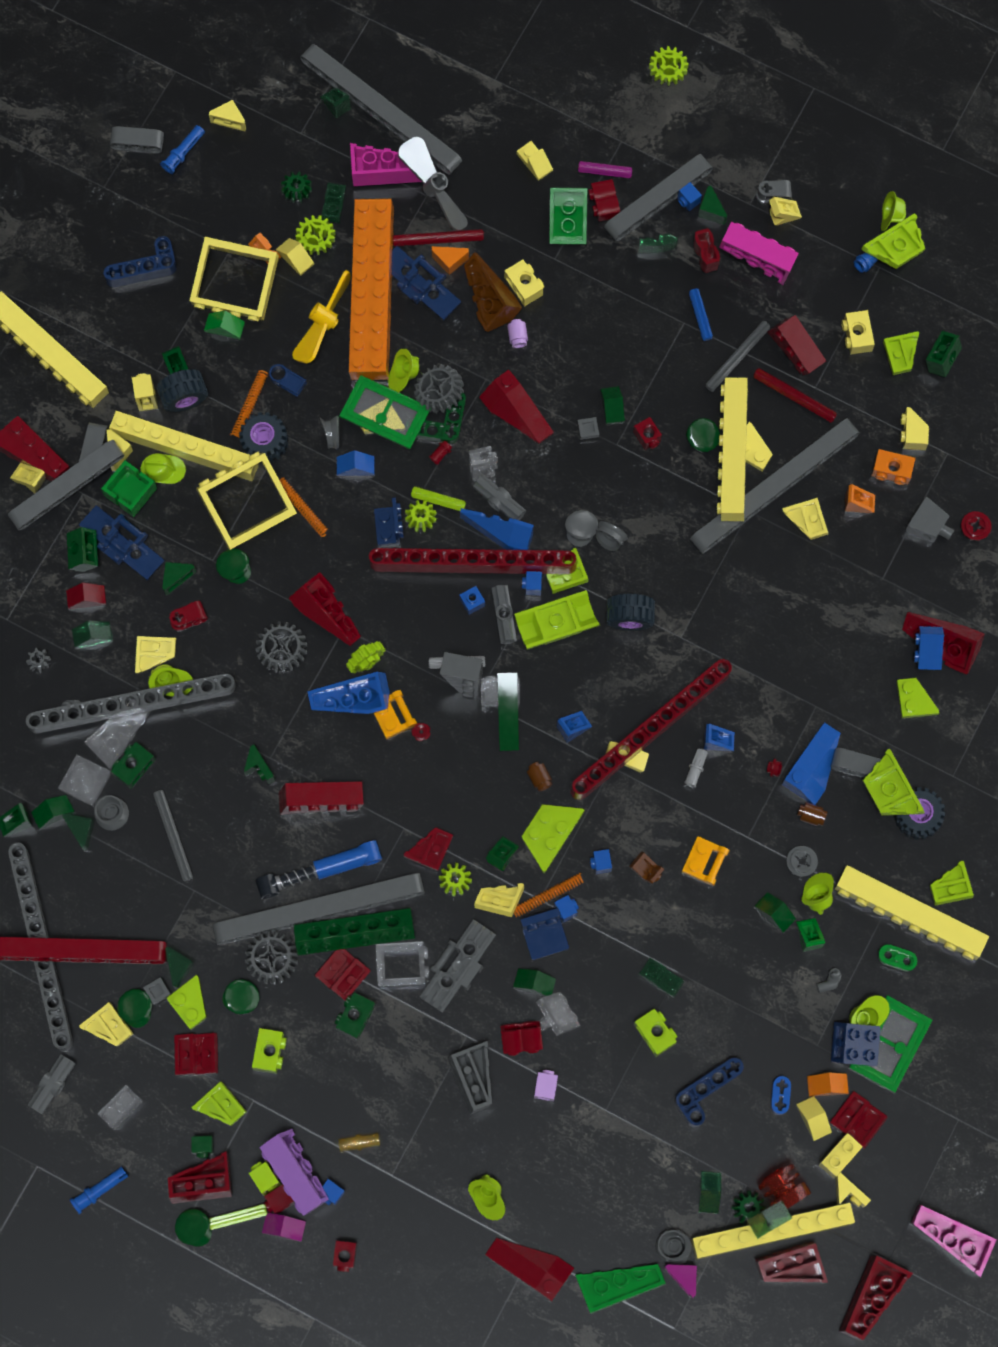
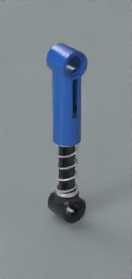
M369 841L359 845L357 848L314 861L313 866L310 864L307 868L301 867V870H293L292 873H284L283 876L267 874L257 878L255 881L261 899H268L280 893L279 890L286 889V886H294L296 883H303V881L308 879L311 881L314 877L320 880L360 866L373 865L382 861L377 841Z

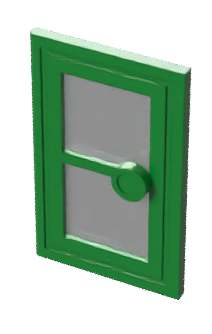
M360 375L339 417L407 449H411L430 410H426V405L422 406L420 402Z
M887 995L885 999L889 1003L890 1010L888 1017L880 1026L878 1065L851 1064L849 1068L895 1093L933 1020Z

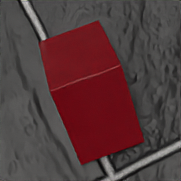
M82 582L66 590L68 610L106 605L105 587L103 585Z

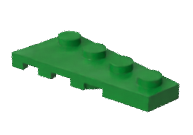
M658 1264L575 1275L590 1314L666 1285Z

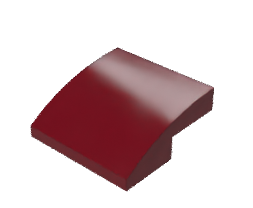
M345 949L335 950L314 976L341 999L346 1001L347 997L354 992L370 973V970Z
M217 1033L174 1035L175 1075L218 1073Z
M853 1091L830 1124L842 1134L846 1135L848 1133L863 1146L862 1149H865L887 1120V1116Z

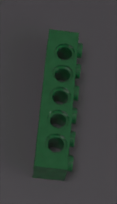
M411 908L294 925L298 956L415 939Z

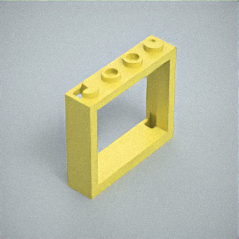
M205 237L190 297L191 304L194 305V308H199L200 310L205 308L212 309V312L225 310L238 318L245 316L250 321H264L279 255L277 252ZM209 249L269 262L258 310L198 298Z
M258 451L248 456L249 460L244 463L242 460L232 465L233 468L226 472L224 469L216 473V478L212 480L207 478L199 483V487L196 488L230 550L297 513L266 454L263 452L259 453ZM262 461L286 508L230 538L206 491Z

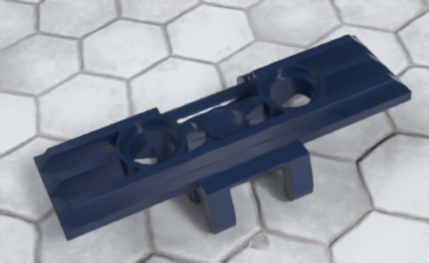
M398 246L392 250V276L399 281L397 287L416 304L422 301L441 319L445 320L461 304V301L441 284L446 279V275L436 270L425 260L422 254L413 260ZM420 265L436 278L433 282L431 280L426 281L418 273ZM404 268L411 269L406 273V275L402 274V270ZM431 291L439 293L436 299H431L428 295Z
M96 505L79 524L80 527L96 530V539L100 542L97 548L118 565L124 561L146 580L165 561L143 543L148 534L142 533L127 521L123 514H120L114 520ZM121 525L137 538L134 542L130 539L128 541L119 533L118 530ZM110 527L111 530L104 536L102 534L103 529ZM139 550L141 556L138 559H133L131 557L132 551Z

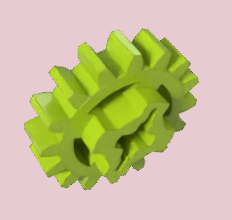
M667 46V50L661 47L660 53L654 52V57L651 56L649 69H651L650 75H655V81L660 79L661 84L665 81L670 86L672 81L676 85L678 79L683 80L684 75H687L688 69L687 56L682 57L683 51L678 53L676 52V47L670 50V47Z
M312 215L311 220L305 218V223H299L300 228H296V241L300 242L306 251L309 250L310 255L314 251H316L317 255H320L321 250L324 253L327 252L326 247L332 248L331 242H335L334 236L336 233L333 230V224H328L327 218L323 221L320 215L318 219H315L314 215Z
M378 641L374 644L369 643L368 645L360 646L357 651L351 654L352 658L346 663L347 668L354 674L371 669L381 660L380 656L385 652V648Z

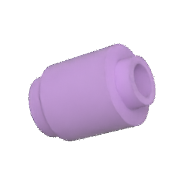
M514 319L507 325L509 341L513 348H522L527 345L528 341L526 323L521 321V319Z

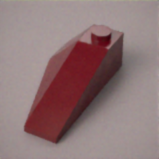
M510 370L497 377L479 397L490 413L505 420L507 424L514 426L538 444L554 434L549 424Z
M319 572L300 587L289 599L302 614L351 646L361 636L351 618L344 614L342 602L336 600L333 586Z
M911 612L907 613L902 628L903 631L915 640V634L919 633V626L943 627L942 660L945 661L944 664L964 674L969 673L980 651L984 633L967 626Z
M496 1238L485 1256L550 1302L553 1301L574 1270L571 1265L558 1256Z

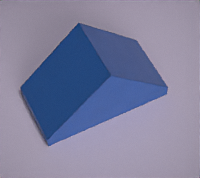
M354 450L337 457V476L374 475V456Z
M582 711L560 718L557 721V729L567 743L592 727Z
M707 724L704 732V750L734 751L735 732Z

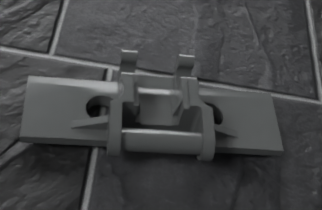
M473 919L457 944L449 940L447 948L436 964L430 967V970L435 975L420 995V998L443 1013L459 988L463 986L468 991L471 987L470 982L477 972L481 973L483 966L478 961L496 934ZM468 944L475 947V952L472 955H467L463 951L464 947ZM454 950L458 951L459 955L447 972H443L441 969ZM449 978L453 983L450 987H444L441 984V980Z

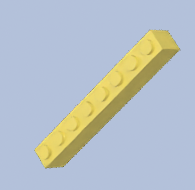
M2 291L0 292V328L6 334L11 333L14 336V341L19 346L23 344L27 348V353L33 358L36 356L40 360L39 363L46 370L49 368L53 372L52 375L59 382L61 380L65 382L66 388L71 393L76 392L84 405L87 406L89 404L94 408L109 393L107 386Z
M725 378V385H721V396H724V401H721L720 413H724V418H720V429H723V435L719 436V446H723V452H719V463H722V469H718V480H722V486H718V497H721V503H717V514H721V521H744L747 378Z
M119 411L115 412L109 427L125 440L219 471L225 469L227 472L233 468V464L240 460L244 463L249 460L248 456H250L249 454ZM259 463L235 476L253 481Z
M848 865L835 887L840 896L844 898L851 897L856 900L855 902L862 907L869 906L873 908V912L880 916L885 914L891 917L892 922L898 925L903 923L909 926L908 929L917 934L921 932L927 935L926 938L935 943L939 941L944 944L946 949L953 952L956 950L962 953L964 958L971 961L973 959L977 960L980 957L989 938L988 935Z
M846 1203L692 1238L691 1242L695 1259L697 1260L852 1225L855 1223L851 1204Z

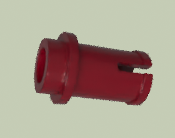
M446 441L440 442L439 447L429 456V459L438 465L447 453H451V445Z

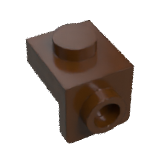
M641 852L629 866L644 882L651 884L658 881L662 876L661 873L664 871L662 866H658L644 852Z

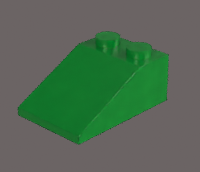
M550 188V244H586L588 188Z

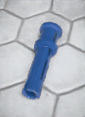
M196 125L176 149L170 151L168 158L160 163L161 167L166 172L173 174L175 172L174 169L179 163L184 162L185 155L205 134V131Z
M120 1167L92 1188H85L83 1193L69 1200L80 1215L83 1209L90 1204H95L97 1198L128 1178V1175Z

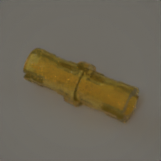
M378 1133L360 1136L359 1134L353 1138L338 1139L340 1152L353 1149L360 1151L362 1148L380 1146Z

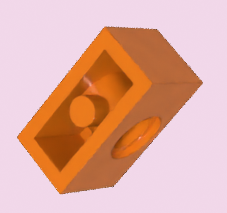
M878 449L871 476L881 481L890 480L898 485H908L915 458ZM889 466H895L897 471H891Z

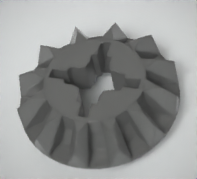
M806 846L793 848L788 853L786 859L788 869L792 874L799 877L812 874L818 864L816 853ZM806 855L805 863L807 865H801L798 868L799 861L797 858L802 859Z

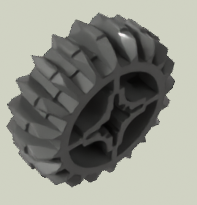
M441 364L439 368L434 365L432 370L427 368L426 373L421 372L422 378H417L418 384L414 385L416 401L420 402L422 406L426 405V410H430V413L433 411L438 414L439 410L445 413L447 408L451 410L452 405L457 406L456 401L462 400L460 394L464 393L462 377L456 369H452L449 365L445 367Z
M277 622L278 627L270 624L271 630L264 628L265 634H259V638L262 640H256V644L259 646L256 648V652L259 653L257 657L258 659H263L261 662L263 666L268 664V670H271L274 666L276 673L279 671V668L285 673V668L289 667L290 671H293L292 665L294 664L296 667H299L300 665L297 660L304 661L302 655L307 654V650L304 649L307 647V642H303L306 639L305 635H301L302 631L300 629L295 631V625L289 628L288 622H285L284 626H281V622ZM285 634L289 636L279 638L276 635ZM269 640H271L274 647L267 654L266 646ZM295 640L297 642V649L292 655L289 648ZM278 645H284L285 650H281V648L279 650ZM280 656H283V657L286 658V660H275V659L278 658V657H280Z
M267 931L266 938H264L262 933L259 934L260 941L253 938L255 946L248 944V948L252 951H246L245 955L251 958L245 959V963L251 964L247 967V970H254L251 973L252 977H256L259 974L258 982L265 978L264 982L268 984L269 979H272V983L275 985L276 978H279L282 983L284 982L282 977L284 974L287 978L291 977L287 972L288 970L295 972V968L291 964H298L297 960L292 959L298 957L297 952H292L296 949V946H289L292 943L290 938L284 942L285 934L278 938L279 934L275 931L274 937H271L270 931ZM273 943L283 946L287 953L276 952ZM267 944L266 952L256 957L258 950ZM270 949L274 957H277L273 961V967L269 959H267L269 954H271ZM287 959L285 966L276 972L277 964ZM261 962V964L269 965L270 973L260 970L256 963Z

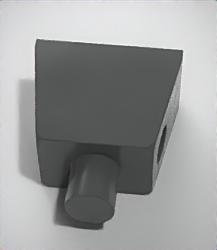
M925 497L906 528L907 533L930 542H935L938 535L949 540L954 530L945 525L950 516L928 497Z

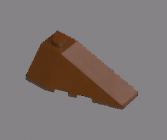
M474 252L464 267L468 283L473 288L474 296L472 298L473 302L477 304V317L485 331L489 332L512 321L522 307L510 289L485 261Z

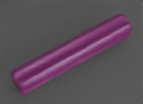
M580 161L578 171L583 173L631 178L632 176L631 167Z

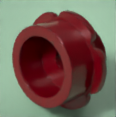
M418 723L412 729V736L417 741L427 740L430 737V727L427 724Z
M774 759L773 762H769L767 773H770V777H779L782 770V762Z

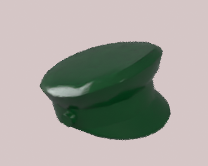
M699 418L690 424L686 436L692 448L700 452H708L719 444L720 432L713 421L707 418Z
M233 548L231 550L228 549L217 558L216 568L223 578L236 584L244 583L249 579L251 575L249 558L243 551Z
M235 980L226 987L222 997L223 1004L233 1013L247 1014L257 1007L259 992L251 982Z
M131 989L120 997L117 1011L119 1016L128 1025L140 1028L146 1025L150 1019L152 1002L146 992L139 989Z
M189 1209L179 1215L175 1223V1233L178 1239L185 1244L200 1247L207 1244L211 1239L212 1230H210L209 1219L200 1210Z

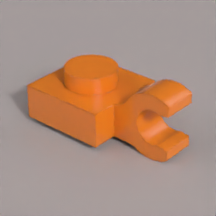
M261 233L257 234L248 244L250 247L272 251L270 250L272 248L271 244Z

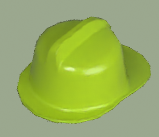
M890 191L887 194L883 203L882 231H885L891 222H902L906 217L905 201L897 197L894 191Z
M400 349L396 353L389 374L388 386L397 392H401L408 381L414 379L419 372V358L411 355L407 349Z
M155 453L143 460L141 472L155 481V483L175 484L183 479L186 467L179 457Z
M164 664L152 669L148 684L151 689L193 679L188 672ZM191 688L186 689L183 694H188ZM168 692L166 694L168 696L174 697V693Z
M819 873L809 878L804 886L803 904L808 905L811 910L817 911L822 915L824 910L833 903V877L828 873Z
M878 995L867 998L860 1006L855 1007L851 1011L849 1016L850 1024L881 1026L888 1017L889 1003L885 998Z
M488 1174L479 1180L472 1181L468 1186V1191L479 1212L490 1220L501 1219L505 1214V1205L501 1198V1186L498 1181L489 1177Z

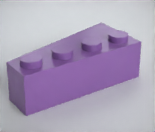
M293 1129L277 1134L259 1148L262 1151L263 1158L272 1166L273 1174L283 1183L284 1191L295 1202L296 1210L304 1216L329 1199L318 1177L312 1176V1166L309 1161L303 1159L301 1155L303 1149L300 1143H295L293 1139L295 1133Z

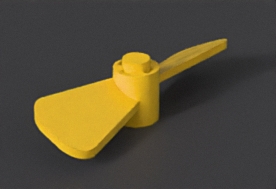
M345 270L327 306L325 307L318 302L311 310L309 319L314 321V323L293 351L292 356L296 361L301 363L312 362L317 355L326 329H333L337 325L338 315L333 312V309L350 282L351 274L349 271Z

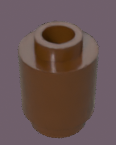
M535 762L528 767L527 774L534 788L538 789L539 792L553 785L551 783L552 778L544 763L539 764V762Z
M805 802V805H800L797 815L800 816V821L815 826H823L827 811L823 810L822 807Z

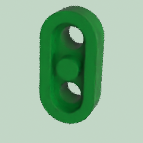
M884 945L878 952V959L884 965L905 972L912 971L917 965V957L911 951L893 945ZM886 952L891 954L890 959L885 958L884 954ZM908 959L910 961V964L905 965L903 963V960Z

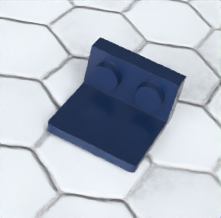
M396 497L392 498L393 507L374 509L378 547L400 545V538H403L402 521H398L402 520L400 503H396Z
M558 908L520 920L532 960L569 949Z
M834 1022L831 1062L877 1066L881 1027Z

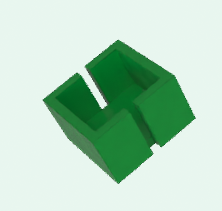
M126 460L123 461L101 488L103 495L117 506L119 504L120 508L132 517L138 513L157 489L155 481L144 473H139L138 469Z

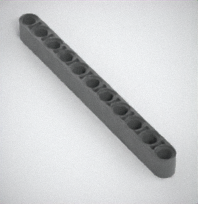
M311 44L300 56L301 61L308 68L404 142L413 137L422 138L425 141L433 164L446 174L450 175L462 162L461 157L317 45Z
M848 418L844 419L745 495L744 521H721V514H719L698 530L690 540L702 554L706 553L849 444L860 432Z
M220 674L32 712L26 717V724L31 732L42 733L230 695L235 691L236 684L230 674ZM224 681L232 683L228 688H223L221 685ZM205 685L213 686L209 692H205L202 689ZM186 689H193L191 695L186 696L183 694ZM168 692L174 693V697L169 700L165 699V695ZM154 696L155 701L153 703H146V698ZM130 700L136 701L133 707H127L126 704ZM110 704L117 705L114 711L107 710ZM91 708H98L96 714H88ZM74 711L79 712V715H78L77 718H75V719L69 718V715H70L72 712H74ZM52 716H60L57 722H50ZM33 720H40L38 726H31Z
M14 843L9 847L8 852L28 938H49L29 852L23 844ZM16 850H23V854L20 857H14ZM21 868L28 869L24 876H20L18 873ZM31 886L32 891L29 894H23V889ZM30 905H36L35 912L28 913V907ZM34 924H41V928L39 931L32 932V926ZM34 961L52 1042L60 1051H68L72 1048L73 1038L55 962H50L49 967L46 970H42L40 965L44 961ZM48 980H54L53 987L46 989L45 983ZM52 999L59 1000L55 1008L49 1006ZM60 1017L63 1018L62 1025L55 1027L54 1020ZM61 1037H67L68 1039L67 1044L64 1046L58 1045Z
M416 873L221 921L212 926L216 944L222 945L259 936L261 933L267 934V931L271 933L291 928L298 924L311 923L424 894L425 891L421 875Z

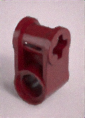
M195 601L187 606L171 612L169 617L171 627L176 631H182L208 620L201 601Z

